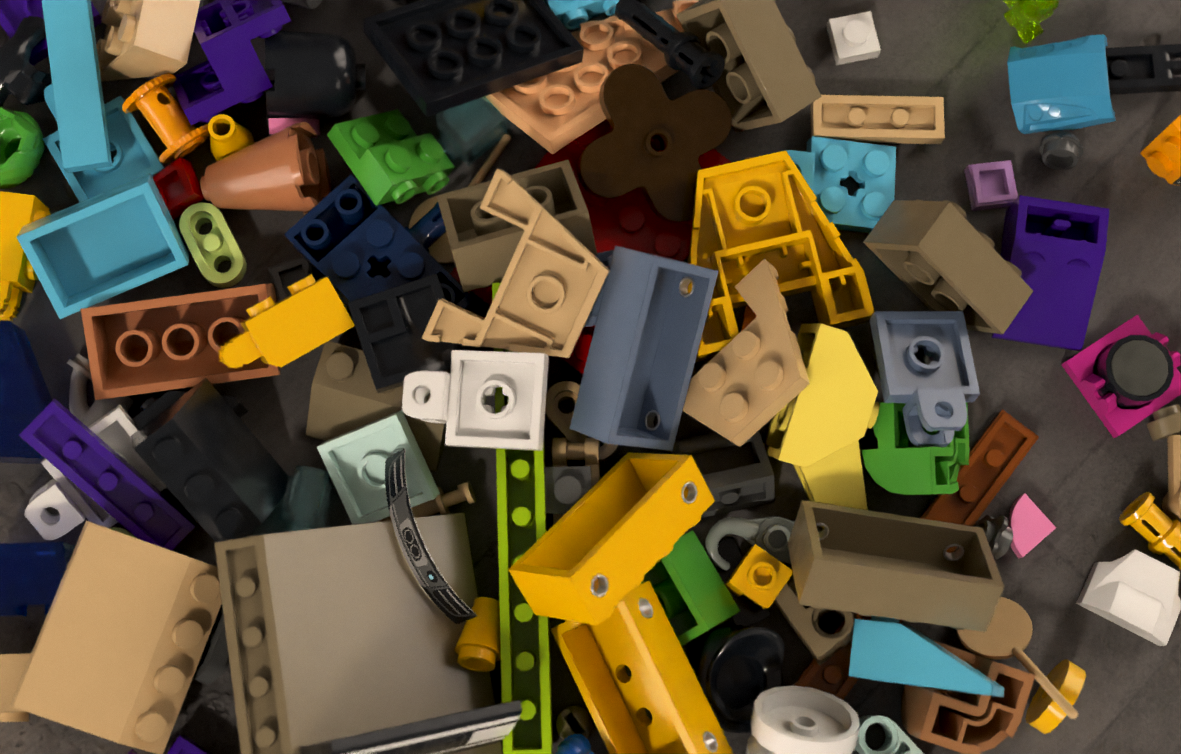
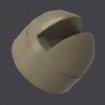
M569 706L563 709L556 719V730L560 738L564 740L566 737L575 734L564 719L571 712L577 723L585 731L582 735L588 738L593 730V720L590 713L580 706Z

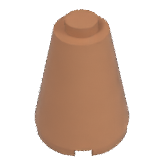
M307 122L295 123L208 165L205 169V175L200 180L204 198L208 202H212L218 209L309 212L322 198H325L331 192L330 173L323 148L315 150L310 139L317 137L315 130Z

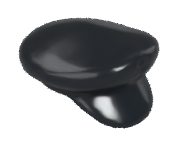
M728 624L713 630L703 641L695 675L722 731L740 734L752 733L751 718L754 701L761 692L783 686L782 665L784 662L785 645L781 636L774 630L765 627H744L743 625Z

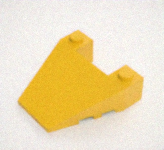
M786 150L705 168L697 172L688 263L717 270L718 275L695 363L712 359L739 334L733 308L748 304L734 286L764 258L777 270L779 279L776 281L780 294L784 297L811 291L818 321L821 324L842 329L867 322L875 312L863 268L856 258H852L839 237L841 234L833 222H829L816 202L817 197ZM692 282L688 285V294L692 290Z

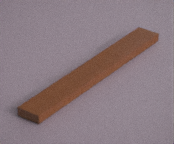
M1003 409L999 411L970 449L969 465H960L956 481L960 490L953 494H936L919 518L973 526L1038 440L1039 436ZM957 546L948 548L946 552L953 553ZM852 612L854 620H871V616H863ZM844 619L841 620L832 634H836L844 628ZM852 640L820 666L813 658L793 686L815 688L844 700L859 680V678L848 676Z

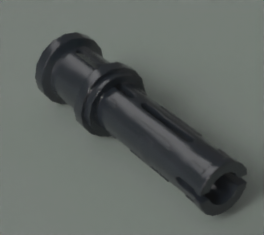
M619 0L615 8L616 17L623 20L644 39L662 51L669 67L674 70H682L689 76L691 84L697 89L705 90L717 82L725 66V60L722 55L716 51L706 50L700 45V40L696 35L691 32L678 31L640 0Z

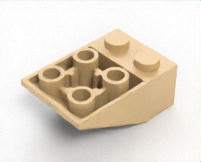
M107 0L101 22L107 25L104 39L100 38L96 44L101 81L154 77L167 73L174 74L186 65L200 0Z

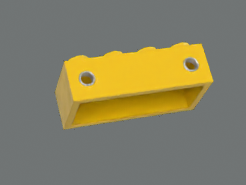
M628 452L529 548L508 571L535 615L598 625L609 618L614 612V607L626 594L639 586L644 580V575L660 559L667 556L673 550V545L681 536L700 522L702 514L715 502V499L692 455Z
M650 581L644 582L630 590L614 607L612 615L598 625L567 620L551 629L609 754H734ZM625 665L630 669L631 677L626 673ZM646 709L651 712L652 720L646 715Z

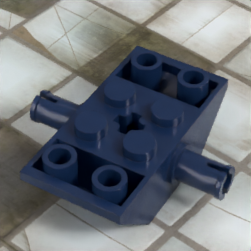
M350 174L284 234L321 278H329L351 319L352 315L348 302L436 273L447 301L466 310L475 303V299L468 292H463L462 286L429 254L428 248L446 233L438 202L411 228L407 226L404 228L382 205L376 206L360 182ZM382 268H388L390 275L384 279L381 275L375 276V272Z

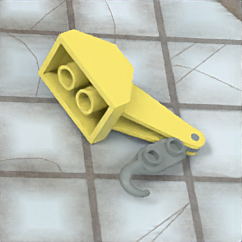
M821 323L801 324L797 341L810 384L772 418L764 442L767 455L793 464L809 501L868 510L859 439L864 437L866 429H871L877 420L880 404L875 400L878 390L848 332ZM778 516L754 519L742 517L724 518L715 523L706 536L705 549L707 555L715 566L723 570H729L730 563L720 556L718 544L723 536L734 534L743 537L752 545H758L779 561L791 564L787 544L795 521Z

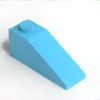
M873 615L871 620H854L848 676L865 680L1004 698V687L915 628L899 624L900 619Z

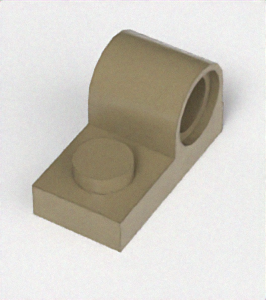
M791 577L774 600V604L820 666L852 640L854 629L853 613L827 608L816 609L811 606L805 609L803 605L798 603L794 578ZM827 614L839 615L844 619V628L836 634L824 633L818 627L822 617Z

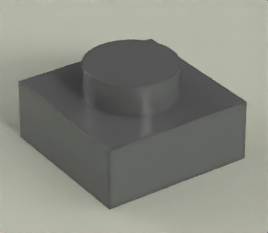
M591 466L544 467L546 514H565L591 489Z

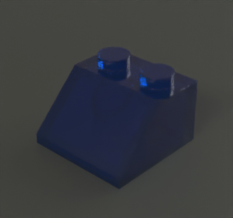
M66 542L0 544V617L27 616V608L45 607V615H47L75 545Z

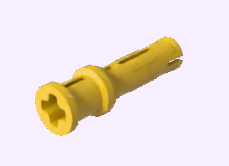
M1145 492L1127 506L1120 515L1119 521L1124 526L1131 525L1149 542L1147 547L1152 553H1157L1158 555L1164 553L1181 570V522L1178 519L1171 520L1153 503L1154 496L1150 492Z

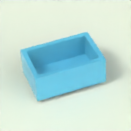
M150 173L24 225L17 235V239L59 319L189 264L188 249Z

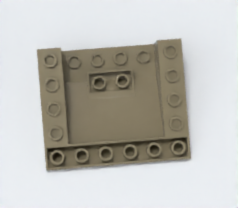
M455 513L415 518L422 540L439 572L457 596L471 609L474 599L479 596L466 514ZM392 521L263 534L214 543L241 754H301V746L495 705L491 672L472 671L460 666L457 662L458 654L455 652V647L466 621L455 624L427 595L401 550ZM502 741L453 754H503Z

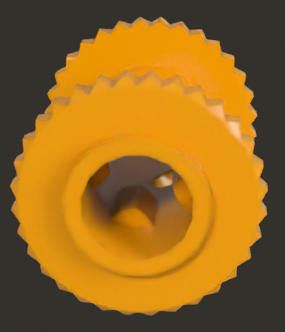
M171 73L163 74L147 81L138 87L122 105V110L127 114L139 109L160 137L167 149L160 155L159 160L165 164L191 153L210 135L208 124L196 128L194 124H190L183 109L168 90L177 79Z

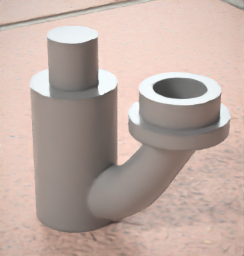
M77 354L73 361L71 359L67 361L66 364L73 368L69 391L70 412L83 424L89 427L118 405H121L128 412L135 402L129 398L130 396L95 400L93 405L89 407L87 403L88 379L92 380L89 360Z

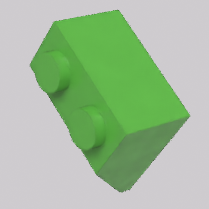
M693 530L681 536L673 545V550L667 556L660 559L644 575L642 582L650 581L681 646L740 612Z

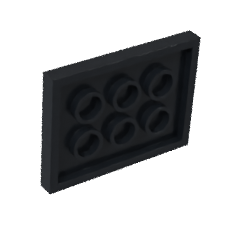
M420 0L363 19L365 35L426 117L581 63L583 60L584 48L543 0Z

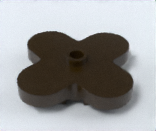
M638 64L620 66L607 75L599 93L601 108L611 128L609 133L590 142L581 151L577 161L579 181L587 192L602 199L616 198L636 188L641 189L651 210L662 220L672 223L692 220L697 172L702 169L698 161L699 156L718 147L727 138L732 124L730 109L721 96L704 89L694 90L675 100H670L659 79L650 69ZM653 135L660 141V152L655 151L651 147L650 140Z

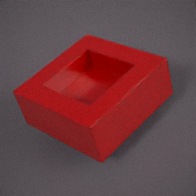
M181 157L152 177L173 220L180 216L189 206L205 199L191 162Z

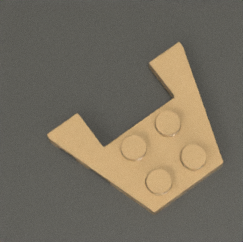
M497 169L480 209L524 229V233L486 317L483 318L441 298L437 302L422 339L431 342L457 343L464 346L507 349L514 352L545 353L548 356L569 358L610 270L506 171Z
M765 258L734 286L756 314V318L691 378L683 407L685 413L739 447L810 384L796 334L791 331L786 315L789 310L785 297L780 294L776 280L779 279L777 270Z

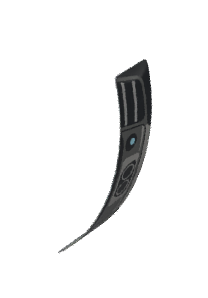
M402 449L387 458L385 462L386 497L393 528L401 550L420 585L436 606L455 624H460L476 617L477 614L448 585L422 540L409 500L405 474L406 450Z

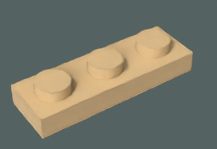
M821 95L822 97L810 104L811 137L862 143L941 144L945 139L944 97Z

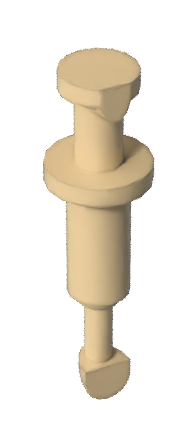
M469 481L457 485V490L445 494L440 487H437L440 494L435 499L412 507L414 518L427 517L437 513L446 515L450 514V506L464 501H468L469 504L475 503V495ZM389 516L376 522L391 521V517Z

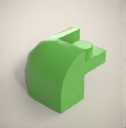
M879 402V413L873 426L874 434L878 439V449L862 450L865 468L875 483L889 492L902 495L953 494L959 491V485L956 481L960 465H969L968 402H966L967 422L960 431L954 430V438L947 447L914 446L907 435L902 409L906 403ZM922 425L923 430H924L927 434H929V435H936V434H937L938 431H928V430H926V429L924 428V426Z

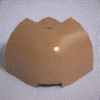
M934 641L1004 687V698L905 685L901 703V718L905 730L918 739L963 754H981V752L995 748L1007 737L1013 738L1022 720L1035 675Z

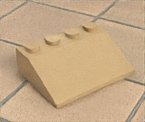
M86 521L10 705L119 744L155 754H163L222 604L218 568Z

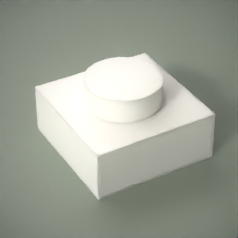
M871 11L828 20L826 27L836 66L879 56L881 49Z

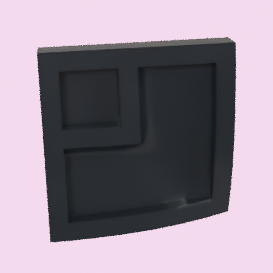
M437 273L348 302L378 393L403 386L404 378L412 372L440 371L450 373L452 350H463L461 344L431 342L422 339L438 300L441 298L445 299Z

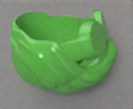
M0 106V189L18 186L32 176L43 155L44 141L41 129L31 115L21 111H11Z

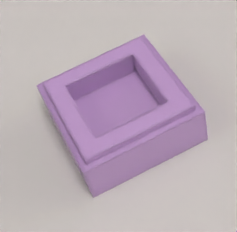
M1011 160L973 164L966 167L965 176L972 211L1010 207L1018 198Z

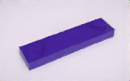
M56 399L19 434L24 441L138 539L172 551L196 526V522Z

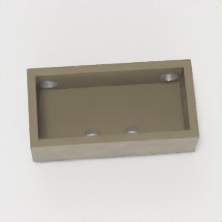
M802 500L787 544L798 603L816 609L827 608L854 612L863 616L874 615L901 619L910 623L922 622L949 626L957 630L969 629L986 632L1005 588L984 530L980 527ZM817 525L825 527L822 531H817ZM952 546L960 547L956 552H946Z

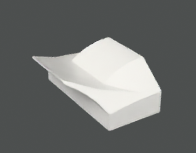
M1134 549L1112 562L1094 563L1076 604L1158 646H1166L1181 610V600L1178 596L1180 572Z

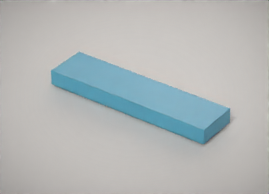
M42 0L63 169L67 173L111 167L112 159L91 0Z

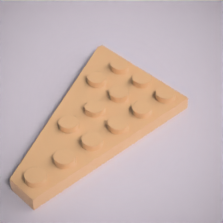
M700 0L672 1V9L655 13L664 18L665 21L678 31L685 32L676 15ZM616 15L609 16L601 21L593 20L580 23V31L571 32L584 48L581 63L484 96L482 99L553 155L606 119L600 105L599 93L604 79L612 71L626 64H638L650 69L657 76L660 83L679 71L669 67L662 51L644 39L623 20L618 19Z

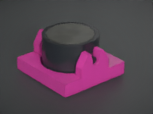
M1138 315L1061 364L1113 438L1120 436L1153 412L1181 395V373L1177 369L1180 366V353L1178 351H1169L1166 347L1169 338L1158 332L1151 334Z

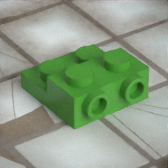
M399 109L336 123L327 134L376 206L392 201L400 204L422 192H426L428 195L434 194L448 184L450 180L448 175L455 168L433 135L427 133L417 136Z

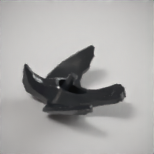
M38 16L23 18L14 36L0 47L1 107H3L5 100L10 94L14 95L24 105L44 102V89L52 84L51 73L38 71L36 67L29 63L34 48L46 38L44 19Z

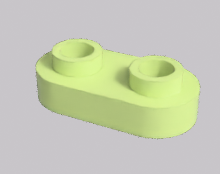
M200 202L189 206L181 215L179 228L201 274L210 284L219 288H228L236 285L244 277L247 264L225 217L216 206L210 203ZM211 223L213 225L212 230L208 234H199V228L203 224ZM222 261H231V268L227 272H218V265Z

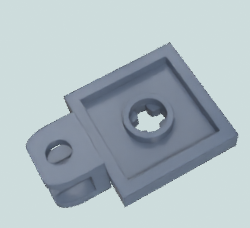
M875 311L869 321L884 403H906L902 409L907 435L914 446L947 447L954 438V430L960 431L967 422L966 402H974L980 395L963 311ZM918 349H923L924 354L928 357H933L934 361L930 362L929 365L923 364L917 360L915 354L918 352ZM922 425H923L924 428H925L926 430H928V431H938L937 434H936V435H929V434H927V433L923 430Z

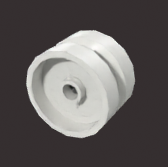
M793 685L771 688L761 692L754 701L751 718L752 734L748 738L746 754H852L857 744L860 728L858 714L847 702L833 694L815 688Z

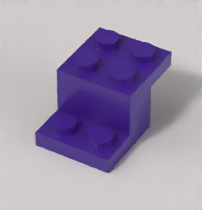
M216 0L198 8L194 32L208 61L176 75L177 79L173 84L181 107L191 125L199 121L209 122L214 116L223 114L225 109L240 102H253L259 99L265 90L273 87L250 40L256 37L267 38L273 36L282 29V25L291 21L281 0Z

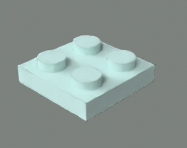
M402 410L334 437L317 446L318 452L352 525L372 523L390 516L385 488V462L387 458L402 449L406 450L405 474L411 508L433 500L440 494Z

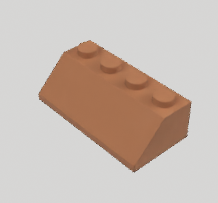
M274 283L81 309L95 400L196 386L205 378L211 384L280 375L281 367L265 364L261 358L247 365L243 364L242 367L237 369L233 367L232 369L230 367L227 368L226 365L219 362L218 352L221 349L220 346L224 345V342L227 343L229 339L244 332L240 323L250 318L246 309L270 296L274 303H277Z

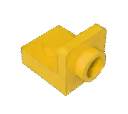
M754 544L726 581L725 586L735 596L739 597L744 594L762 608L767 609L772 605L791 577L792 570Z

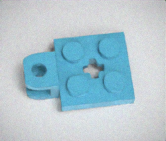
M50 84L44 89V98L57 121L53 87ZM121 95L104 104L110 151H117L111 167L67 173L62 165L58 131L43 138L79 202L150 173L153 177L165 168L133 113L127 114L122 110L125 100Z
M812 136L807 141V152L786 150L817 197L816 202L829 222H833L838 230L870 233L894 200L896 147ZM848 176L854 178L859 184L860 189L855 191L854 196L848 195V189L840 186V181L845 180Z

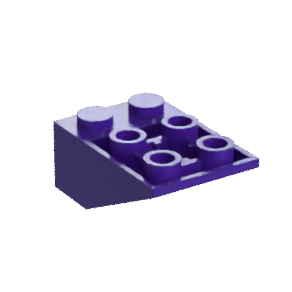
M1019 195L1005 211L1001 257L1020 269L1022 272L1021 278L1033 290V293L1005 333H992V338L1075 351L1082 350L1106 252L1110 209Z

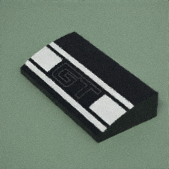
M521 700L470 709L301 746L300 753L453 754L479 748L503 740L512 731L522 712Z

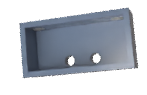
M615 246L570 429L607 444L672 451L718 271L667 257ZM692 282V290L688 294L687 288L689 283ZM657 415L658 423L657 426L654 427L653 421L654 417Z

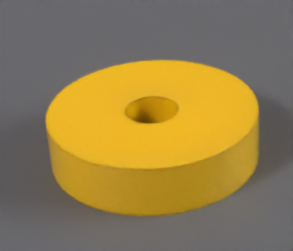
M1065 659L1058 663L1046 677L1073 706L1084 685L1086 672L1068 659ZM1040 685L1028 707L1026 723L1041 733L1047 734L1054 730L1067 714Z

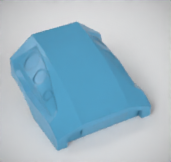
M1104 34L1089 35L1063 42L1026 48L1010 47L1007 65L1011 105L1018 130L1022 134L1075 130L1116 121L1115 112L1112 108L1107 69L1106 46L1108 44L1107 37Z

